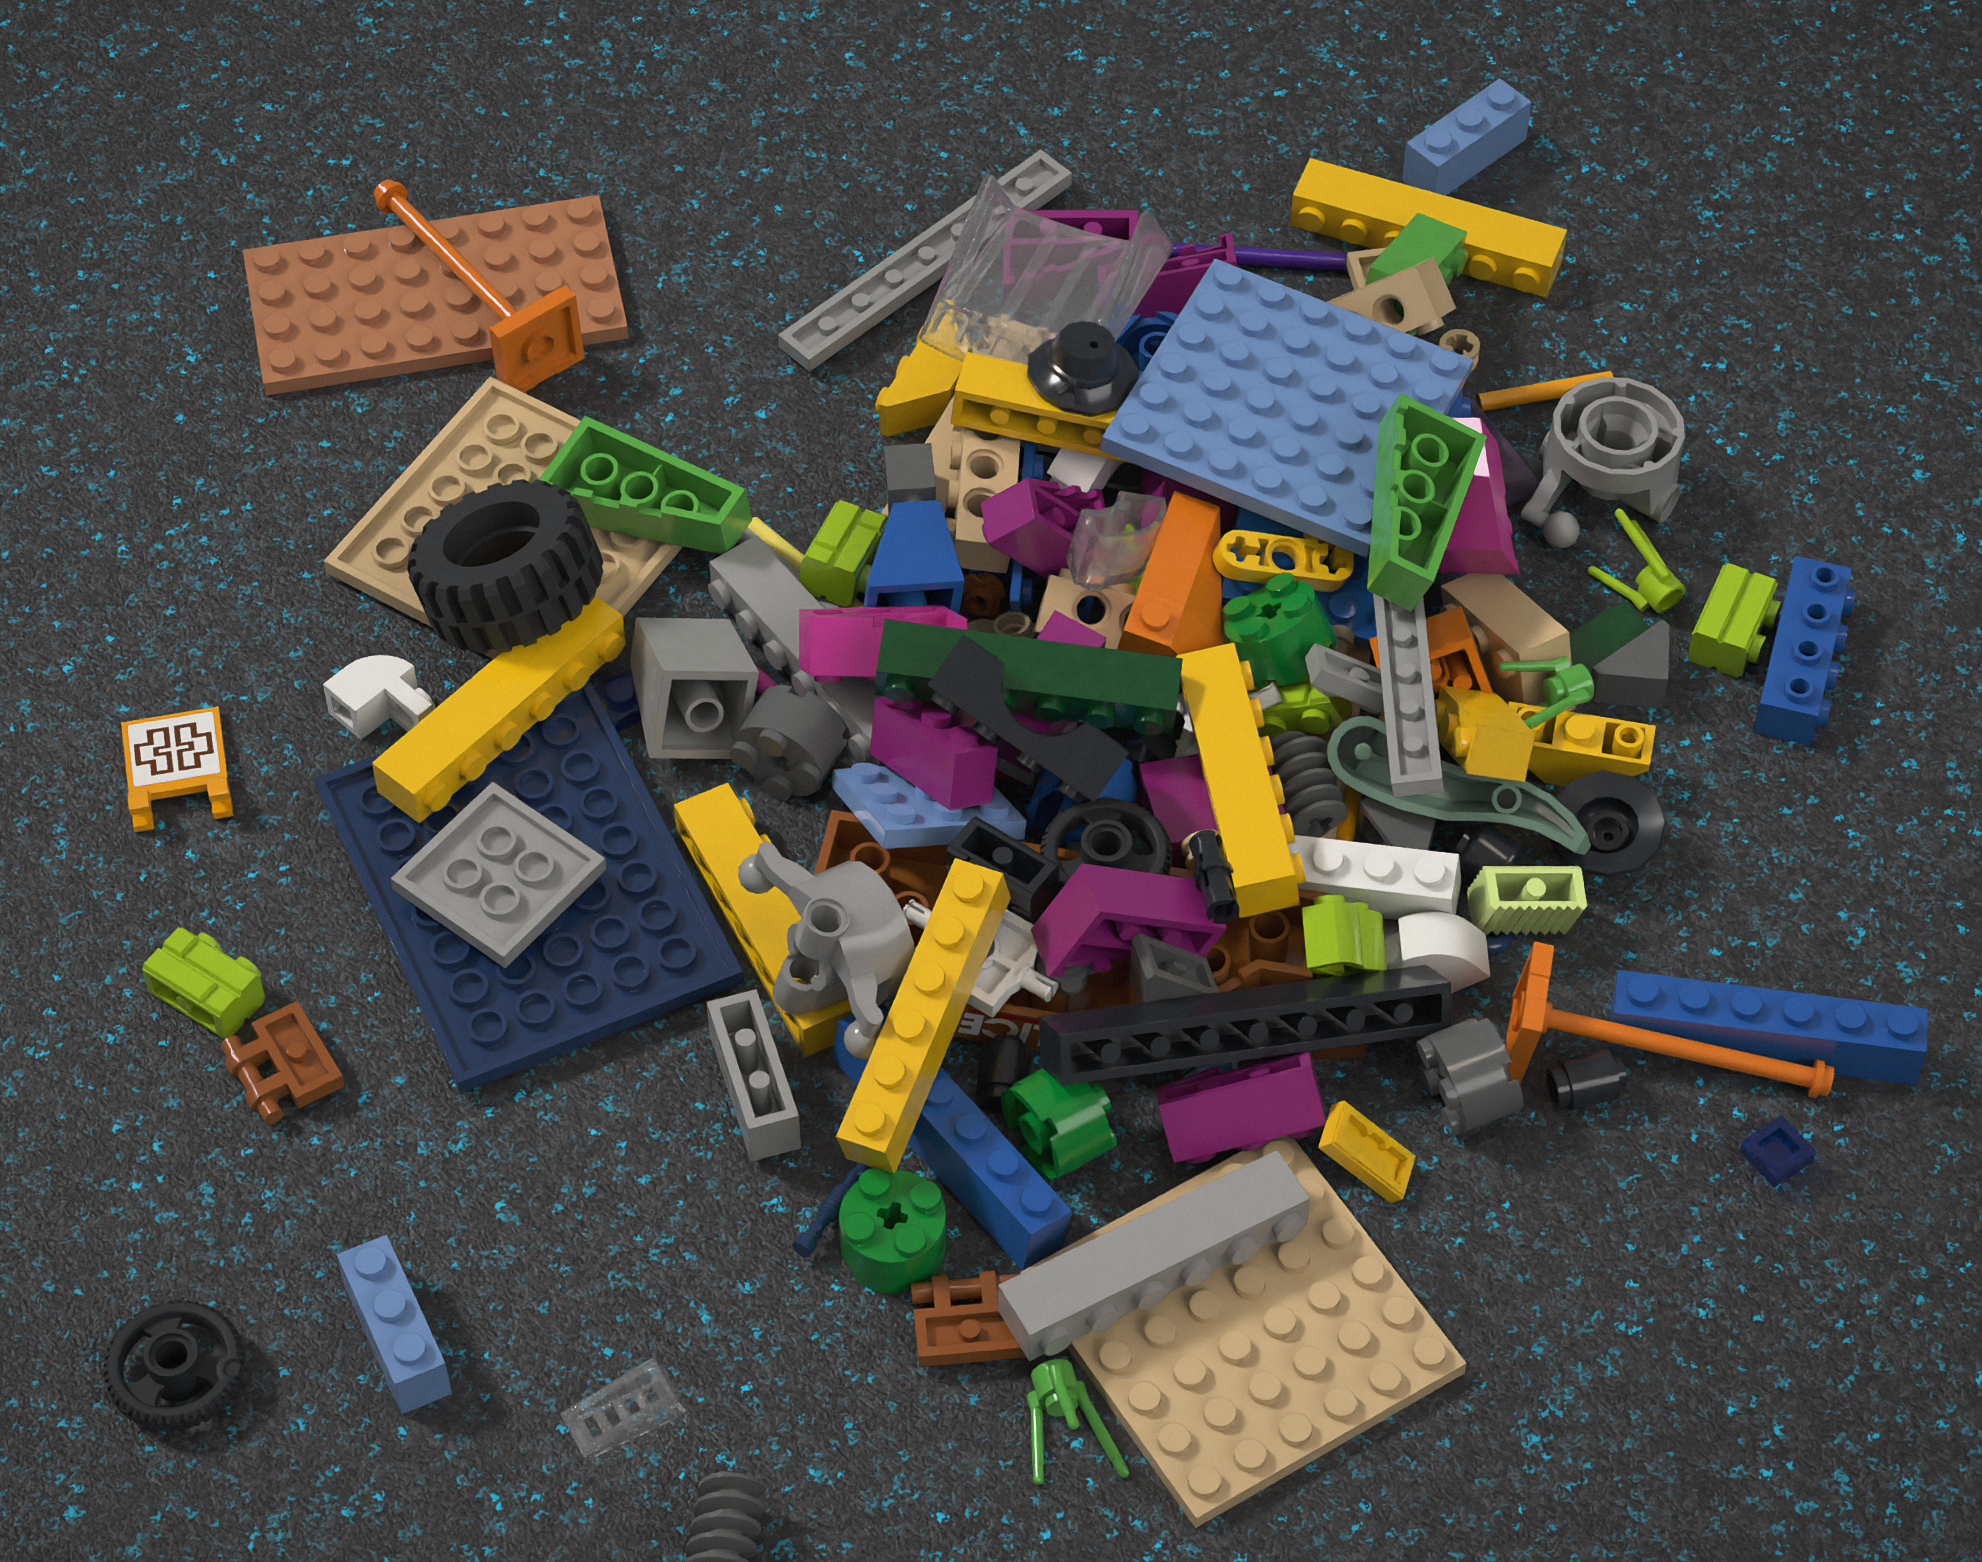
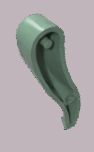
M1357 716L1342 722L1331 735L1327 748L1328 761L1334 774L1344 783L1370 798L1403 811L1445 821L1506 823L1534 830L1564 845L1573 852L1583 855L1586 854L1591 846L1586 831L1574 814L1551 794L1527 781L1521 782L1467 774L1460 766L1441 760L1444 792L1393 797L1385 722L1371 716Z

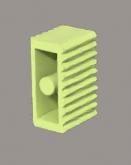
M1483 866L1467 891L1471 923L1487 935L1491 931L1496 935L1501 931L1506 935L1510 931L1516 935L1520 931L1525 935L1530 931L1535 935L1539 931L1544 935L1549 931L1554 935L1560 931L1565 935L1587 907L1582 869L1579 866Z

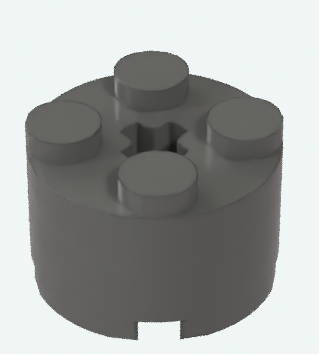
M787 685L771 686L762 693L736 734L733 746L729 752L730 758L735 764L745 768L754 778L763 783L764 790L768 795L781 801H787L791 795L807 796L815 793L821 787L847 743V739L843 740L842 736L846 729L840 715L827 702L808 691L803 698L791 694L789 691L792 686Z
M1483 1014L1435 1032L1416 1042L1419 1055L1425 1065L1420 1068L1422 1081L1431 1097L1438 1094L1441 1095L1446 1105L1441 1108V1114L1449 1133L1453 1137L1461 1133L1470 1132L1523 1109V1095L1518 1078L1510 1081V1073L1507 1064L1512 1063L1510 1056L1496 1028L1487 1017L1483 1019Z

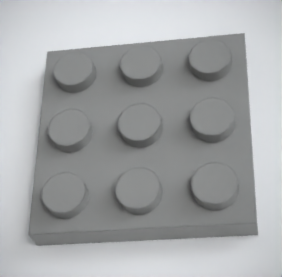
M492 782L393 875L391 883L395 892L506 968L606 870V861L596 851Z

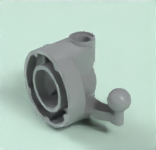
M1601 377L1582 382L1564 394L1553 413L1551 429L1544 438L1538 454V459L1543 463V479L1531 500L1523 508L1520 517L1543 529L1545 541L1552 547L1566 548L1574 544L1580 534L1578 520L1568 512L1559 511L1551 515L1548 512L1561 492L1575 479L1592 496L1603 500H1620L1626 506L1659 523H1663L1673 511L1681 493V486L1677 484L1685 432L1683 417L1673 401L1651 385L1630 378Z
M763 842L760 844L756 854L749 855L740 864L738 877L741 885L747 891L755 894L767 893L776 886L788 896L801 916L800 921L793 923L788 928L787 943L790 954L784 960L773 986L775 1002L789 1013L802 1014L849 999L852 1013L857 1020L851 1023L844 1032V1044L846 1050L853 1057L861 1060L869 1059L882 1030L880 1025L884 1016L878 1006L895 999L915 953L914 941L906 917L892 890L875 870L863 862L846 861L812 875L798 863L782 857L772 843ZM793 978L802 979V980L805 981L808 985H806V984H800V983H798L797 981H795Z

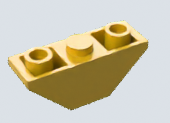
M940 309L930 325H923L916 340V347L910 356L905 355L900 360L894 381L889 388L883 387L875 403V412L879 414V434L889 437L937 424L953 398L966 350L947 311Z
M1510 701L1508 704L1523 721L1546 709V707ZM1564 711L1531 729L1535 733L1528 769L1544 783L1565 787L1575 779L1602 770L1634 777L1649 771L1656 726Z

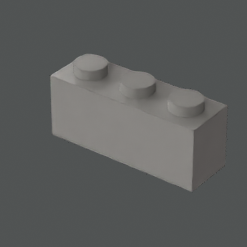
M757 989L707 1002L710 1038L751 1162L800 1149L799 1114Z

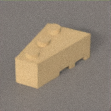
M1469 573L1442 585L1443 606L1440 608V613L1462 606L1490 683L1499 696L1507 704L1510 701L1537 705L1546 701L1543 693V681L1549 678L1551 671L1503 672L1498 669V664L1500 662L1554 660L1567 656L1570 666H1572L1569 631L1502 574ZM1573 706V707H1571L1570 709H1568V710H1566V711L1575 710V709H1576V706Z

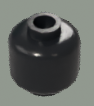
M1484 822L1479 827L1472 824L1454 851V854H1459L1461 878L1470 884L1474 882L1483 866H1530L1528 862L1523 860L1526 853L1525 841L1494 822Z

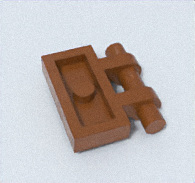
M298 1001L252 1022L251 1025L256 1040L243 1045L239 1037L234 1035L224 1039L220 1045L226 1056L225 1066L233 1078L240 1079L246 1089L245 1100L251 1110L255 1113H260L264 1122L268 1125L277 1123L284 1116L277 1102L290 1094L296 1106L300 1109L345 1087L342 1073ZM270 1060L277 1073L263 1079L257 1068L260 1064Z
M995 1270L979 1272V1277L948 1280L947 1275L931 1276V1282L910 1283L912 1305L933 1303L934 1308L914 1309L919 1367L1025 1358V1353L998 1312V1285L1016 1277L1017 1274L996 1276ZM981 1298L980 1304L951 1306L950 1302Z

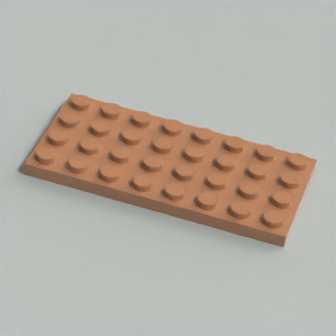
M599 195L428 221L518 311L566 285L576 295L583 346L629 338ZM407 225L243 250L265 396L494 360L489 327L498 323L501 319Z

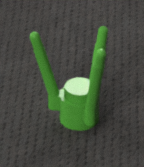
M1567 656L1554 660L1500 662L1498 664V669L1503 672L1551 671L1549 678L1543 681V693L1546 701L1534 705L1546 707V709L1524 720L1530 729L1537 727L1575 705L1588 702L1594 697V683L1588 669L1580 663L1570 666Z
M1053 1359L1038 1365L1031 1374L1035 1390L1026 1396L1031 1411L1033 1482L1036 1485H1041L1044 1481L1043 1411L1046 1410L1050 1416H1065L1069 1428L1075 1430L1079 1427L1075 1411L1078 1404L1121 1478L1128 1477L1129 1470L1090 1401L1085 1383L1077 1381L1072 1363L1064 1359Z

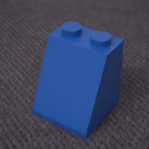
M941 501L893 503L867 580L863 607L943 605L959 614L965 580Z

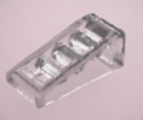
M652 1357L560 1413L581 1454L588 1461L672 1421L687 1410L664 1369ZM651 1387L655 1389L659 1397L653 1403H650L644 1392ZM632 1396L640 1408L633 1415L624 1400ZM611 1406L614 1407L621 1420L615 1426H612L604 1412V1409ZM592 1415L602 1431V1434L593 1438L583 1420Z

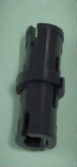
M1202 830L1194 834L1189 841L1190 851L1195 861L1193 873L1195 886L1203 893L1207 918L1209 920L1213 918V923L1216 924L1229 923L1239 915L1240 911L1233 891L1231 873H1234L1232 865L1225 860L1221 836L1219 834L1216 835L1213 830Z

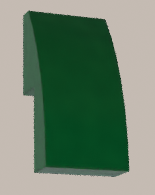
M1624 600L1597 615L1569 635L1572 666L1579 663L1583 664L1591 674L1592 667L1650 627Z

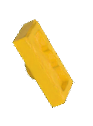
M1346 1101L1332 1104L1318 1148L1389 1203L1403 1200L1416 1156Z

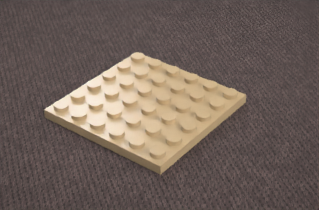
M490 376L324 560L326 573L432 627L411 584L407 570L412 544L417 535H422L423 526L430 519L438 518L440 510L450 503L453 505L463 500L462 496L473 491L475 493L487 490V486L496 483L508 485L511 484L512 480L525 479L529 483L539 480L581 421ZM590 527L603 558V574L595 596L624 617L683 546ZM492 649L485 655L494 659L500 653Z
M1287 1135L1269 1139L1260 1148L1241 1151L1021 1271L1022 1274L1278 1150L1310 1197L1307 1225L1295 1237L1287 1241L1276 1240L1259 1248L1255 1255L1247 1261L1239 1264L1231 1262L1216 1269L1202 1283L1192 1287L1184 1285L1166 1294L1155 1306L1144 1310L1137 1308L1119 1317L1117 1322L1110 1328L1097 1333L1090 1331L1072 1340L1071 1344L1067 1347L1195 1528L1465 1374L1467 1364L1299 1144L1295 1139L1288 1138Z

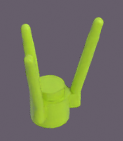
M1619 508L1615 511V516L1649 564L1638 574L1635 580L1639 586L1638 591L1633 590L1595 566H1590L1588 573L1631 600L1641 612L1645 611L1649 606L1656 613L1666 612L1680 601L1686 588L1667 568L1636 520L1630 521L1626 513Z

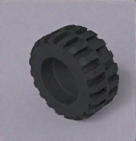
M525 479L512 480L511 484L508 485L496 483L487 486V490L475 493L473 491L462 496L463 500L453 505L450 503L440 510V516L436 519H430L423 526L422 535L416 536L407 565L411 584L435 634L440 639L448 642V644L464 651L469 649L474 653L487 654L489 650L494 649L498 653L512 651L514 646L522 644L526 647L537 643L536 639L546 634L551 636L561 630L562 624L568 620L573 622L581 614L583 605L591 603L597 588H599L603 574L602 554L578 500L565 489L546 481L535 480L533 483H529Z

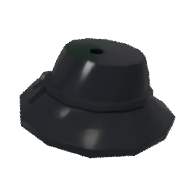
M1079 321L1068 324L1060 331L1056 338L1046 340L1028 355L1027 378L1038 395L1062 411L1093 417L1117 411L1138 381L1139 370L1127 349L1116 344L1115 338L1107 328L1093 322Z
M1602 770L1573 780L1556 797L1577 818L1586 831L1591 846L1586 854L1583 855L1575 853L1564 845L1550 839L1554 853L1571 866H1579L1582 872L1604 877H1614L1635 872L1660 850L1667 821L1656 794L1633 776ZM1606 836L1613 837V840L1610 842H1607L1604 839Z

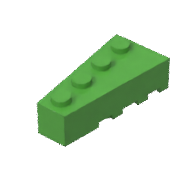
M1402 393L1399 394L1379 423L1367 590L1404 609L1412 611L1434 582L1487 436Z
M584 416L539 478L541 481H546L552 485L555 484L570 492L571 496L578 500L587 522L592 528L702 551L724 554L733 549L752 521L745 488L588 416Z

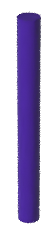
M1166 242L1165 260L1180 256L1179 247L1188 244ZM1193 244L1195 245V251L1215 246ZM1234 247L1237 265L1345 271V253Z

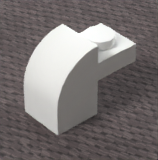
M375 655L361 658L347 665L323 684L329 714L360 740L389 718L409 732L436 709L430 696L424 690L418 688L414 665L394 656Z
M1444 912L1410 914L1398 919V933L1385 938L1388 970L1427 965L1451 982V994L1490 977L1486 934L1460 916Z

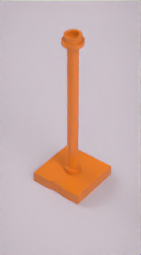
M388 179L376 187L374 191L376 206L383 213L389 214L394 212L501 319V321L489 327L497 380L525 393L554 374H558L585 359L576 295L566 285L518 311L406 200L408 192L400 182Z
M1534 941L1512 997L1505 1044L1512 1063L1507 1064L1510 1081L1518 1078L1519 1084H1521L1541 1033H1546L1547 1029H1553L1807 1087V1096L1811 1098H1817L1818 1095L1828 1097L1833 1083L1834 1067L1825 1065L1823 1060L1815 1059L1812 1067L1553 1009L1552 1003L1547 1002V993L1554 946Z

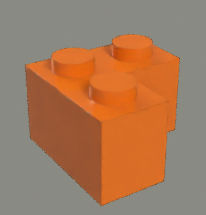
M1462 606L1426 618L1433 693L1440 692L1441 685L1494 693ZM1376 636L1370 638L1369 641L1376 666L1380 669L1378 640Z

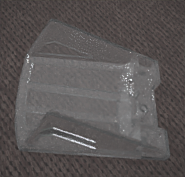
M985 174L918 338L922 343L962 362L966 352L1026 365H1028V355L1046 340L1056 338L1060 331L1071 323L1079 321L1097 323L1107 328L1116 341L1175 247L1150 213L1144 212L1140 215L1130 241L1108 237L1050 220L1016 206L994 175Z

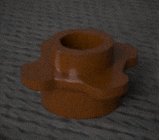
M969 573L963 576L965 581L960 605L961 612L966 615L985 616L986 619L995 620L998 616L1004 614L1000 606L1006 595V588L1000 579L989 573H978L976 575Z

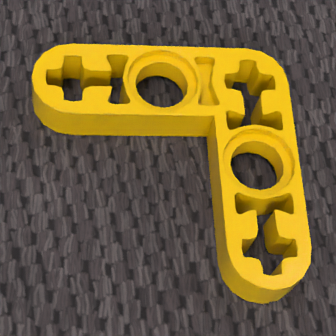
M1232 530L1222 537L1213 551L1212 559L1218 572L1226 578L1267 584L1273 576L1287 572L1291 573L1295 580L1304 581L1311 585L1314 591L1334 592L1343 586L1353 572L1354 554L1349 550L1304 532L1303 539L1245 530ZM1231 548L1237 549L1238 555L1244 558L1242 562L1236 560L1235 553L1229 552ZM1332 549L1333 551L1329 555V565L1331 569L1337 570L1335 574H1330L1328 566L1322 565V562L1328 555V550ZM1258 551L1262 552L1261 556L1256 555ZM1272 553H1286L1293 560L1294 569L1286 571L1277 567L1273 562Z

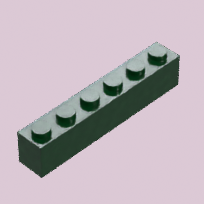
M884 619L876 670L875 695L884 696L891 701L900 703L912 700L935 703L931 697L936 691L929 687L928 683L961 636L965 634L1005 662L1002 691L1006 705L1013 714L1035 716L1037 719L1045 722L1066 720L1086 723L1089 721L1099 729L1110 727L1134 729L1140 734L1149 736L1161 733L1173 734L1183 658Z

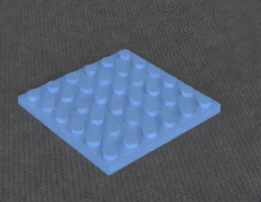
M1214 259L1103 434L1100 450L1367 558L1371 542L1379 423L1400 393L1447 415L1470 375L1474 360L1221 260Z

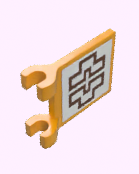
M218 706L121 722L128 784V806L130 815L133 818L135 832L155 829L151 806L152 800L208 791L214 819L234 816Z

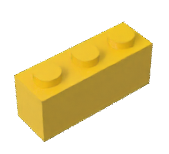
M1441 685L1438 700L1434 699L1438 740L1467 774L1525 782L1535 733L1497 693Z

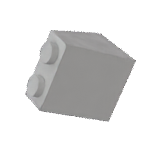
M636 617L630 665L649 757L731 759L729 752L733 746L734 738L753 709L759 671L730 619Z

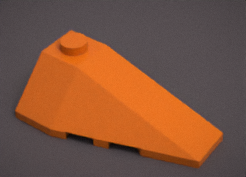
M1174 490L1117 650L1176 657V655L1223 645L1221 573L1214 566L1212 559L1213 551L1221 540L1219 506Z

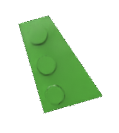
M1417 213L1370 266L1365 285L1434 257L1448 288L1453 276H1459L1466 264L1469 252L1463 249L1468 232ZM1394 299L1393 306L1395 311L1404 317L1402 304ZM1416 329L1405 332L1411 336H1417Z

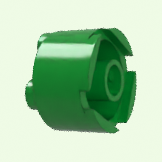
M1285 572L1273 576L1266 586L1253 591L1247 596H1239L1230 600L1223 609L1226 616L1224 632L1229 642L1235 644L1239 661H1249L1254 685L1266 687L1262 680H1276L1280 687L1305 679L1309 676L1305 657L1313 644L1317 643L1327 648L1331 644L1334 649L1337 644V636L1313 588L1304 581L1295 580L1291 573Z
M1042 1068L1016 1082L1001 1094L1002 1110L1010 1131L1013 1132L1020 1128L1027 1142L1019 1147L1031 1166L1047 1180L1052 1181L1055 1178L1063 1177L1117 1146L1116 1137L1105 1115L1111 1111V1103L1104 1089L1097 1083L1091 1086L1088 1082L1060 1085Z
M872 1168L863 1172L859 1177V1181L847 1191L840 1206L839 1224L843 1260L852 1271L853 1277L861 1285L871 1290L888 1294L910 1291V1283H919L924 1279L925 1282L929 1281L931 1276H935L938 1273L945 1259L946 1211L941 1191L935 1183L904 1170H896L895 1174L880 1168Z

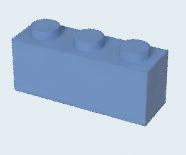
M1499 78L1406 143L1402 180L1409 186L1446 196L1527 139L1532 102Z
M387 1234L337 1254L344 1287L401 1415L451 1395L446 1363Z

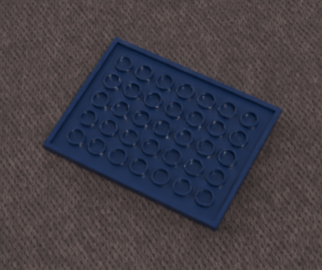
M589 679L581 689L572 691L559 702L549 717L543 721H537L522 734L512 749L503 751L492 760L476 780L468 781L454 793L444 808L437 812H432L420 824L378 793L372 762L383 753L313 778L319 798L460 1094L744 982L743 970ZM492 782L596 851L606 861V870L506 968L395 892L391 883V877Z

